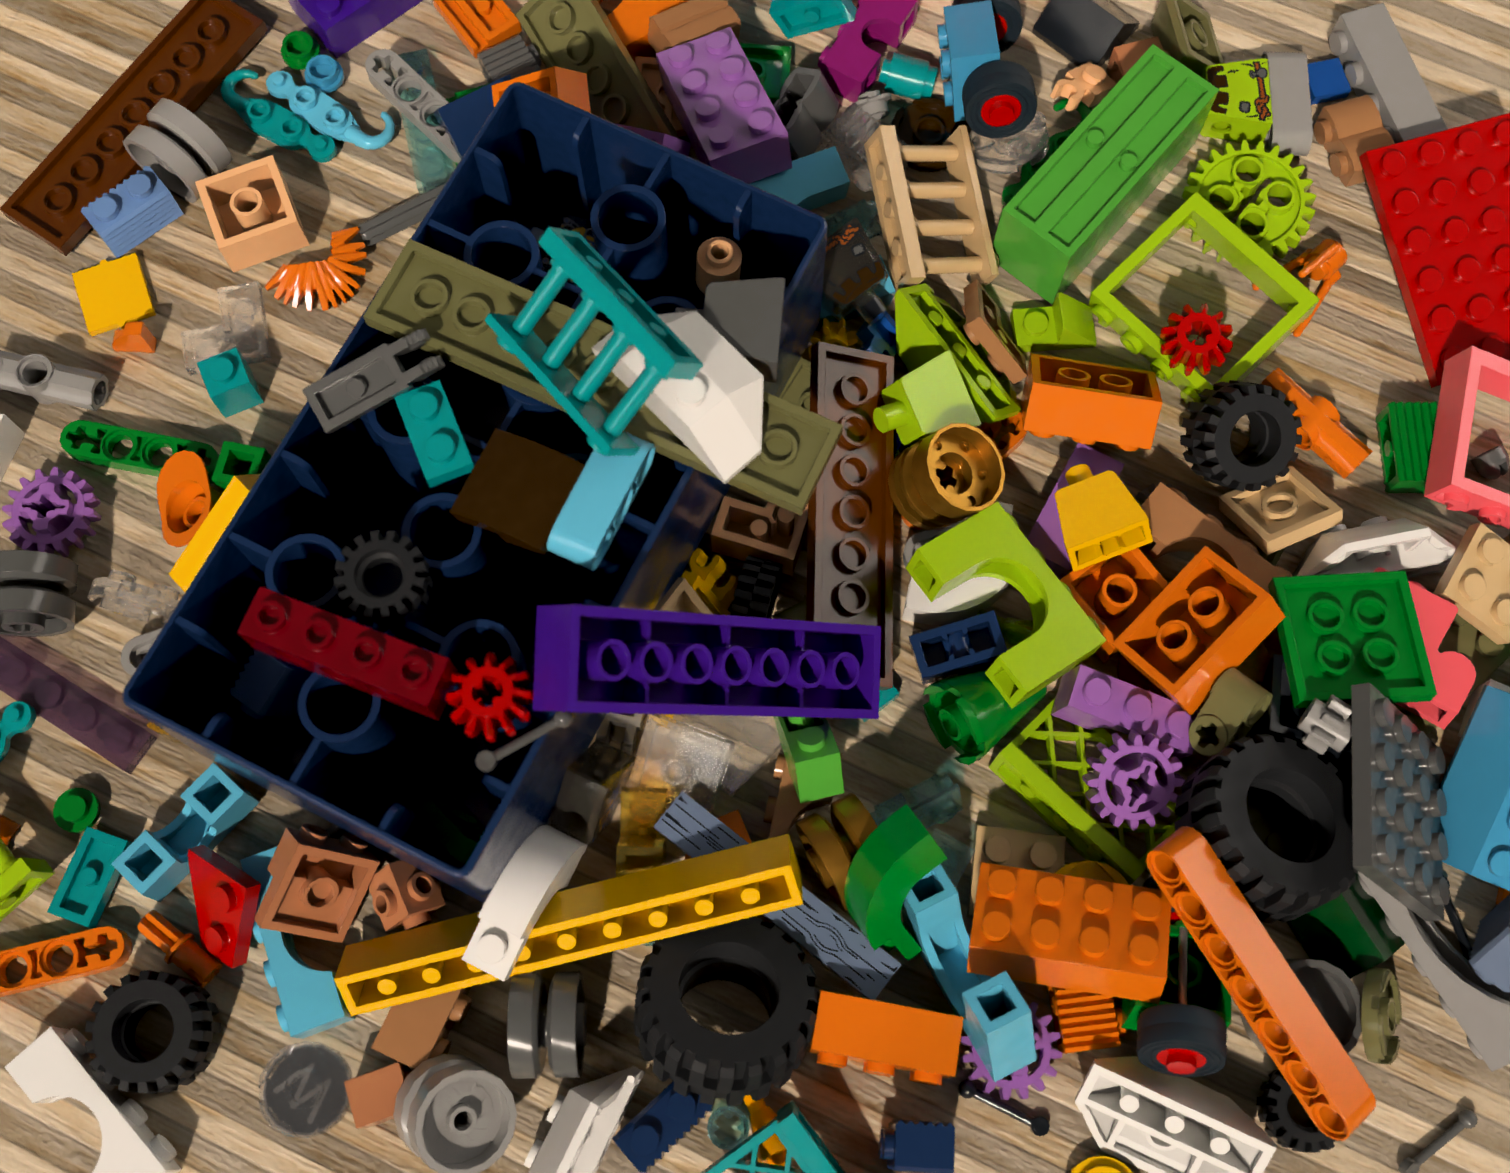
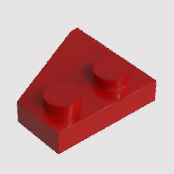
M204 844L189 848L187 855L202 948L231 969L246 964L261 883Z

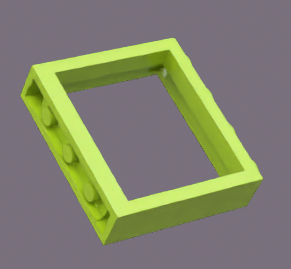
M1197 191L1091 292L1089 302L1090 311L1099 318L1098 323L1106 328L1108 326L1112 327L1120 335V341L1127 350L1135 355L1140 353L1151 363L1150 368L1159 379L1164 382L1170 380L1181 390L1180 395L1187 404L1192 401L1200 402L1201 399L1198 394L1204 389L1213 390V385L1195 369H1193L1190 376H1186L1184 374L1186 365L1182 363L1175 368H1170L1169 362L1173 355H1161L1160 352L1161 345L1165 342L1112 295L1185 224L1287 312L1216 383H1229L1230 380L1243 381L1312 314L1320 300Z

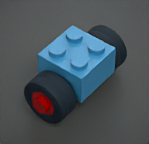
M954 0L952 6L943 7L944 24H937L939 49L946 48V50H941V56H939L941 80H949V82H943L945 107H953L955 122L966 121L969 127L981 136L1005 138L1015 135L1031 123L1037 110L1035 85L1028 70L1012 61H1000V53L1009 49L1017 41L1022 30L1023 21L1019 0Z

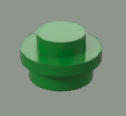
M294 31L284 38L281 55L286 65L290 68L304 70L311 58L321 55V50L313 36L304 31Z
M69 789L59 796L54 805V820L65 831L71 833L84 832L87 826L92 827L97 822L101 810L100 802L97 796L87 789Z

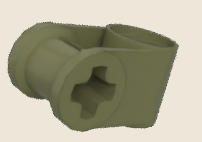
M1229 668L1213 685L1209 698L1191 723L1189 728L1191 746L1202 755L1214 756L1234 741L1247 737L1255 723L1264 715L1271 704L1272 694L1236 668Z

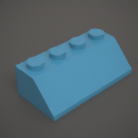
M1484 685L1440 784V789L1444 792L1447 803V813L1445 816L1440 817L1441 832L1445 835L1448 844V858L1443 860V862L1510 891V693Z

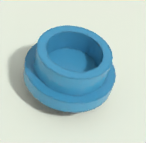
M317 55L308 61L304 78L307 85L314 86L328 94L334 92L342 85L344 71L340 63L332 57Z

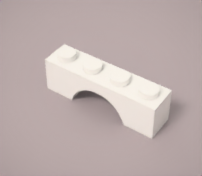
M49 1027L5 1066V1069L32 1103H54L65 1098H74L84 1103L94 1113L101 1128L102 1148L92 1173H178L182 1170L173 1159L177 1156V1152L172 1144L160 1134L155 1136L144 1123L148 1120V1116L143 1108L131 1098L126 1100L116 1088L117 1085H109L101 1078L105 1072L94 1071L90 1064L93 1058L89 1053H86L85 1042L88 1040L78 1030L74 1028L69 1030L66 1028Z

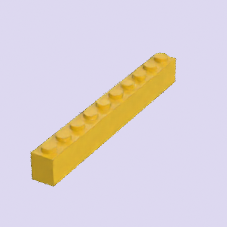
M789 834L556 892L538 918L510 977L802 905L801 870ZM480 912L346 945L334 981L350 1015L363 1014L499 980L461 960L481 920L478 917Z

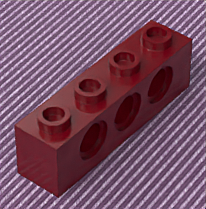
M262 586L259 587L237 631L245 641L258 651L438 721L447 704L446 693L453 691L455 686L451 680L452 673H459L447 657Z

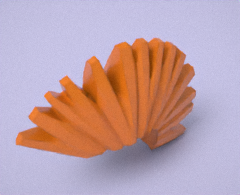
M358 226L331 233L330 245L332 246V255L326 260L301 264H283L264 288L269 291L278 286L274 298L279 301L285 296L283 302L285 305H288L293 299L292 308L296 309L303 296H305L307 311H312L316 292L318 293L323 311L329 310V302H331L334 309L338 308L335 293L344 304L347 303L344 292L351 298L355 296L349 286L356 290H359L361 287L349 275H366L365 268L351 264L367 258V252H359L366 247L364 242L349 243L360 231Z

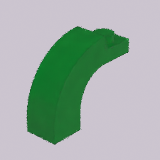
M907 803L884 820L868 836L857 851L845 880L844 898L849 914L874 950L882 945L888 951L897 947L906 960L909 961L921 952L922 948L901 920L903 902L912 887L926 874L945 861L947 856Z

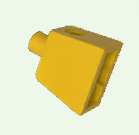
M1078 464L1066 472L1065 478L1069 486L1058 489L1055 493V499L1064 543L1073 572L1153 542L1146 513L1114 471L1107 470L1093 476L1087 464Z

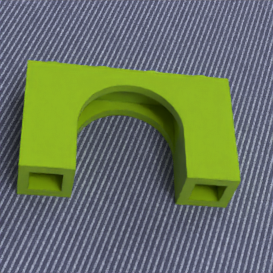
M998 501L917 548L905 567L931 602L962 583L977 577H993L1003 580L1015 587L1024 596L1033 616L1031 636L998 656L985 672L1012 709L1090 658L1107 641L1101 634L1096 621L1087 616L1073 598L1070 588L1058 579L1047 565L1042 552L1032 546L1019 529L1016 519L1007 513Z

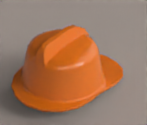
M183 450L174 453L166 460L157 482V499L162 520L163 538L169 545L175 547H182L190 543L221 496L218 491L210 486L205 463L196 452Z

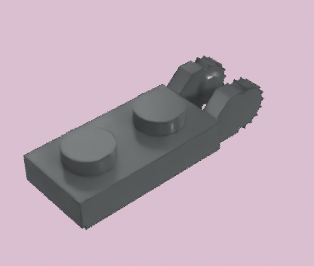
M425 328L418 329L392 344L384 343L302 390L325 433L331 434L414 388V383L426 379L446 366L441 356L437 355L435 357H428L418 365L405 371L398 357L423 347L431 339Z

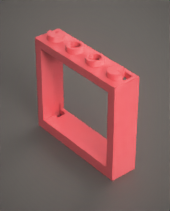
M1471 346L1445 360L1424 497L1447 505L1446 509L1463 511L1476 516L1484 524L1499 525L1510 529V494L1464 477L1477 389L1510 402V361Z

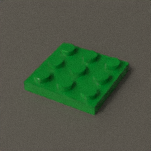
M1406 571L1272 578L1268 585L1269 593L1286 616L1277 626L1294 708H1307L1314 698L1327 703L1331 695L1352 705L1351 685L1371 683L1386 698H1389L1391 703L1431 701L1437 695Z

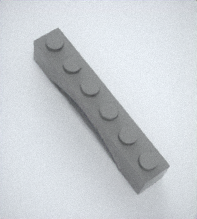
M1357 872L1362 888L1368 895L1376 899L1384 911L1386 923L1391 931L1401 937L1411 951V958L1418 972L1424 977H1428L1438 991L1439 1001L1445 1012L1450 1017L1456 1018L1467 1034V1042L1474 1055L1480 1060H1484L1491 1072L1509 1065L1510 992H1503L1497 986L1490 985L1480 979L1469 961L1451 945L1437 928L1434 921L1423 920L1369 878Z

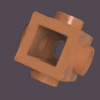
M403 860L389 863L374 874L368 887L373 898L374 910L380 917L385 932L403 926L405 930L428 925L432 922L430 915L445 905L438 880Z

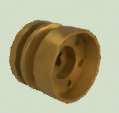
M951 423L899 452L890 466L888 484L891 499L898 512L912 525L925 530H942L994 504L1003 490L1005 471L1002 456L995 443L981 429L967 423Z

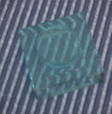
M935 828L931 836L947 856V859L941 863V866L956 888L975 849Z

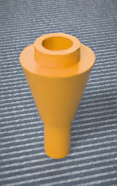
M751 1095L744 1096L743 1101L750 1113L749 1121L753 1134L775 1118L777 1114L770 1106L766 1105L763 1098L754 1101ZM776 1134L758 1146V1162L784 1166L787 1149Z

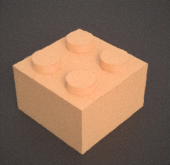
M273 155L195 182L218 248L233 273L310 245L286 180Z

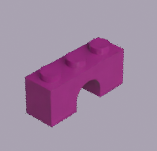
M858 0L855 21L841 24L837 33V40L832 47L827 45L818 60L817 66L821 68V72L835 94L855 103L858 101V96L870 91L879 77L881 54L868 48L866 45L873 42H882L898 49L916 22L919 0Z

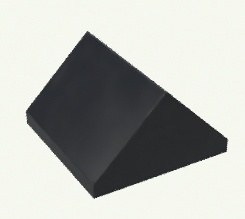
M1050 0L1034 25L1032 33L1077 67L1089 61L1101 67L1111 57L1113 48L1122 45L1138 29L1140 23L1108 0Z

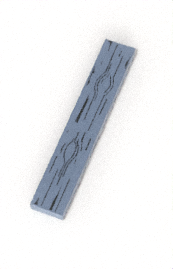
M681 791L653 826L656 831L690 858L749 844L683 791ZM803 886L802 905L761 914L867 999L875 1000L901 965L881 947L874 950L862 932Z

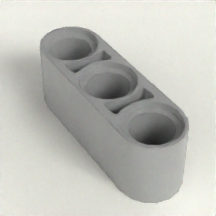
M1264 52L1261 58H1268L1273 124L1264 139V151L1270 153L1278 145L1280 146L1279 156H1287L1291 153L1294 156H1307L1311 149L1313 138L1307 56L1305 53Z

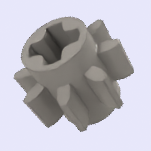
M1334 695L1330 696L1327 703L1314 698L1297 724V728L1306 732L1302 738V744L1321 755L1325 753L1328 746L1337 752L1342 751L1352 737V719L1349 718L1352 713V706Z

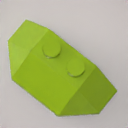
M926 283L898 289L895 293L896 351L906 365L908 372H912L943 352L950 350L981 422L994 423L1017 415L1021 411V407L1017 402L1014 385L1004 373L998 375L994 371L987 358L989 353L980 343L976 346L968 338L963 327L966 319L945 300L933 295V289Z

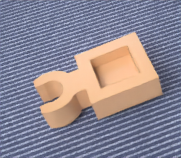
M1089 61L1068 71L1064 79L1058 80L1050 97L1052 99L1059 96L1067 98L1069 100L1065 107L1067 111L1076 110L1080 101L1090 108L1100 103L1117 83L1107 75L1103 68Z

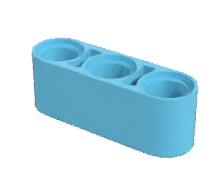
M627 433L628 436L640 448L634 456H604L593 450L553 525L547 541L548 551L592 571L599 566L644 481L656 452L654 444Z

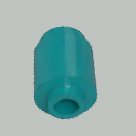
M894 52L892 60L884 58L878 82L885 83L884 92L915 100L921 97L930 98L938 67L930 66V61Z

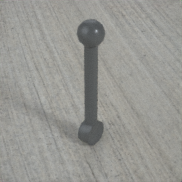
M555 712L554 718L494 752L488 750L481 751L476 756V766L483 772L493 771L497 766L498 760L557 727H569L574 721L573 713Z
M1462 1110L1458 1114V1121L1414 1158H1405L1399 1165V1172L1418 1173L1420 1165L1464 1128L1471 1129L1476 1126L1478 1120L1476 1114L1471 1110Z

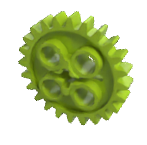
M1247 140L1242 141L1238 151H1235L1230 143H1226L1223 156L1215 149L1211 150L1208 158L1209 162L1200 159L1196 167L1197 172H1190L1187 180L1189 186L1184 187L1181 198L1188 200L1197 191L1209 203L1213 201L1224 203L1228 209L1218 211L1229 220H1232L1237 214L1240 204H1247L1265 180L1270 179L1272 183L1259 193L1255 203L1247 205L1234 225L1241 231H1243L1241 227L1245 225L1254 227L1259 234H1245L1272 258L1273 252L1281 259L1285 258L1289 250L1288 246L1296 249L1301 241L1300 236L1306 235L1311 226L1307 222L1312 220L1316 211L1309 207L1313 205L1316 194L1306 193L1310 189L1313 180H1300L1305 166L1301 165L1292 168L1290 166L1294 157L1292 153L1281 159L1278 157L1280 146L1276 145L1268 153L1264 151V141L1261 140L1255 150H1250ZM1237 174H1248L1254 181L1245 182ZM1268 198H1278L1284 202L1285 206H1274L1269 202ZM1184 225V228L1191 229L1188 225ZM1193 232L1192 242L1202 240L1196 232ZM1206 242L1202 253L1205 254L1211 251L1213 247ZM1217 253L1216 262H1220L1224 258L1219 253Z

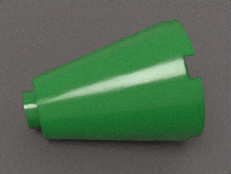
M986 668L936 681L924 689L923 695L929 694L930 701L923 705L924 713L940 745L944 749L952 746L960 754L954 759L959 763L970 765L986 755L1045 697L1047 687H1044L1012 709L985 674L988 670Z

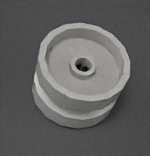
M161 98L146 115L150 127L138 124L124 139L123 144L133 160L142 169L144 166H150L171 193L185 201L195 203L200 198L195 182L207 178L206 175L213 176L222 173L232 161L231 153L213 130L196 115L170 99Z
M441 1054L423 1061L407 1075L396 1095L393 1116L399 1137L430 1169L438 1173H479L488 1169L504 1154L514 1136L517 1111L513 1094L501 1078L464 1055Z

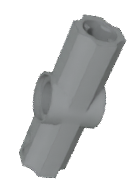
M0 350V389L32 396L37 402L42 404L58 402L92 411H97L98 408L105 405L109 395V380L104 374L53 363L41 354L23 356ZM46 376L41 382H38L40 378Z

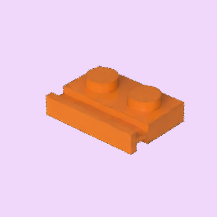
M432 0L434 7L475 59L478 58L477 53L497 45L522 31L519 20L503 0Z

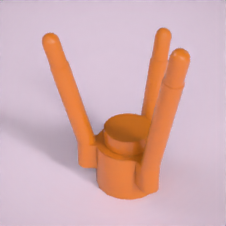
M1333 239L1323 240L1314 249H1306L1299 257L1283 265L1288 272L1303 265L1304 268L1298 273L1300 278L1308 275L1316 281L1324 280L1316 294L1320 299L1312 314L1293 331L1294 337L1301 336L1331 287L1341 278L1338 270L1346 263L1347 253L1343 246ZM1255 284L1252 285L1253 290H1259Z

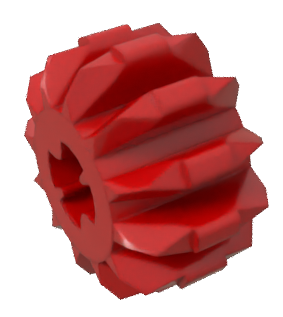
M1207 303L1201 305L1198 313H1195L1189 304L1183 306L1182 316L1174 312L1171 313L1167 319L1169 326L1162 327L1159 335L1161 339L1166 341L1161 345V355H1173L1169 362L1170 368H1175L1180 363L1186 365L1184 369L1186 376L1192 374L1195 366L1198 367L1204 376L1209 374L1211 364L1221 367L1226 360L1224 353L1231 352L1233 342L1227 338L1233 331L1232 325L1220 324L1224 316L1222 311H1218L1212 316L1208 315L1209 308ZM1190 335H1198L1197 339H1194L1192 342L1188 340ZM1204 339L1202 345L1195 344L1196 340Z
M488 652L486 654L483 667H479L473 658H468L466 666L470 674L465 676L461 673H452L451 680L460 689L446 693L448 704L458 706L450 714L452 721L455 724L466 723L464 732L470 738L477 736L484 728V735L488 742L496 741L498 728L503 727L509 737L516 735V728L511 721L516 718L522 722H529L531 719L529 711L521 706L533 703V690L525 688L531 681L528 671L516 672L517 663L512 657L505 659L498 667V661L494 653ZM496 688L500 696L494 697L492 706L486 707L482 699L488 698L490 689Z

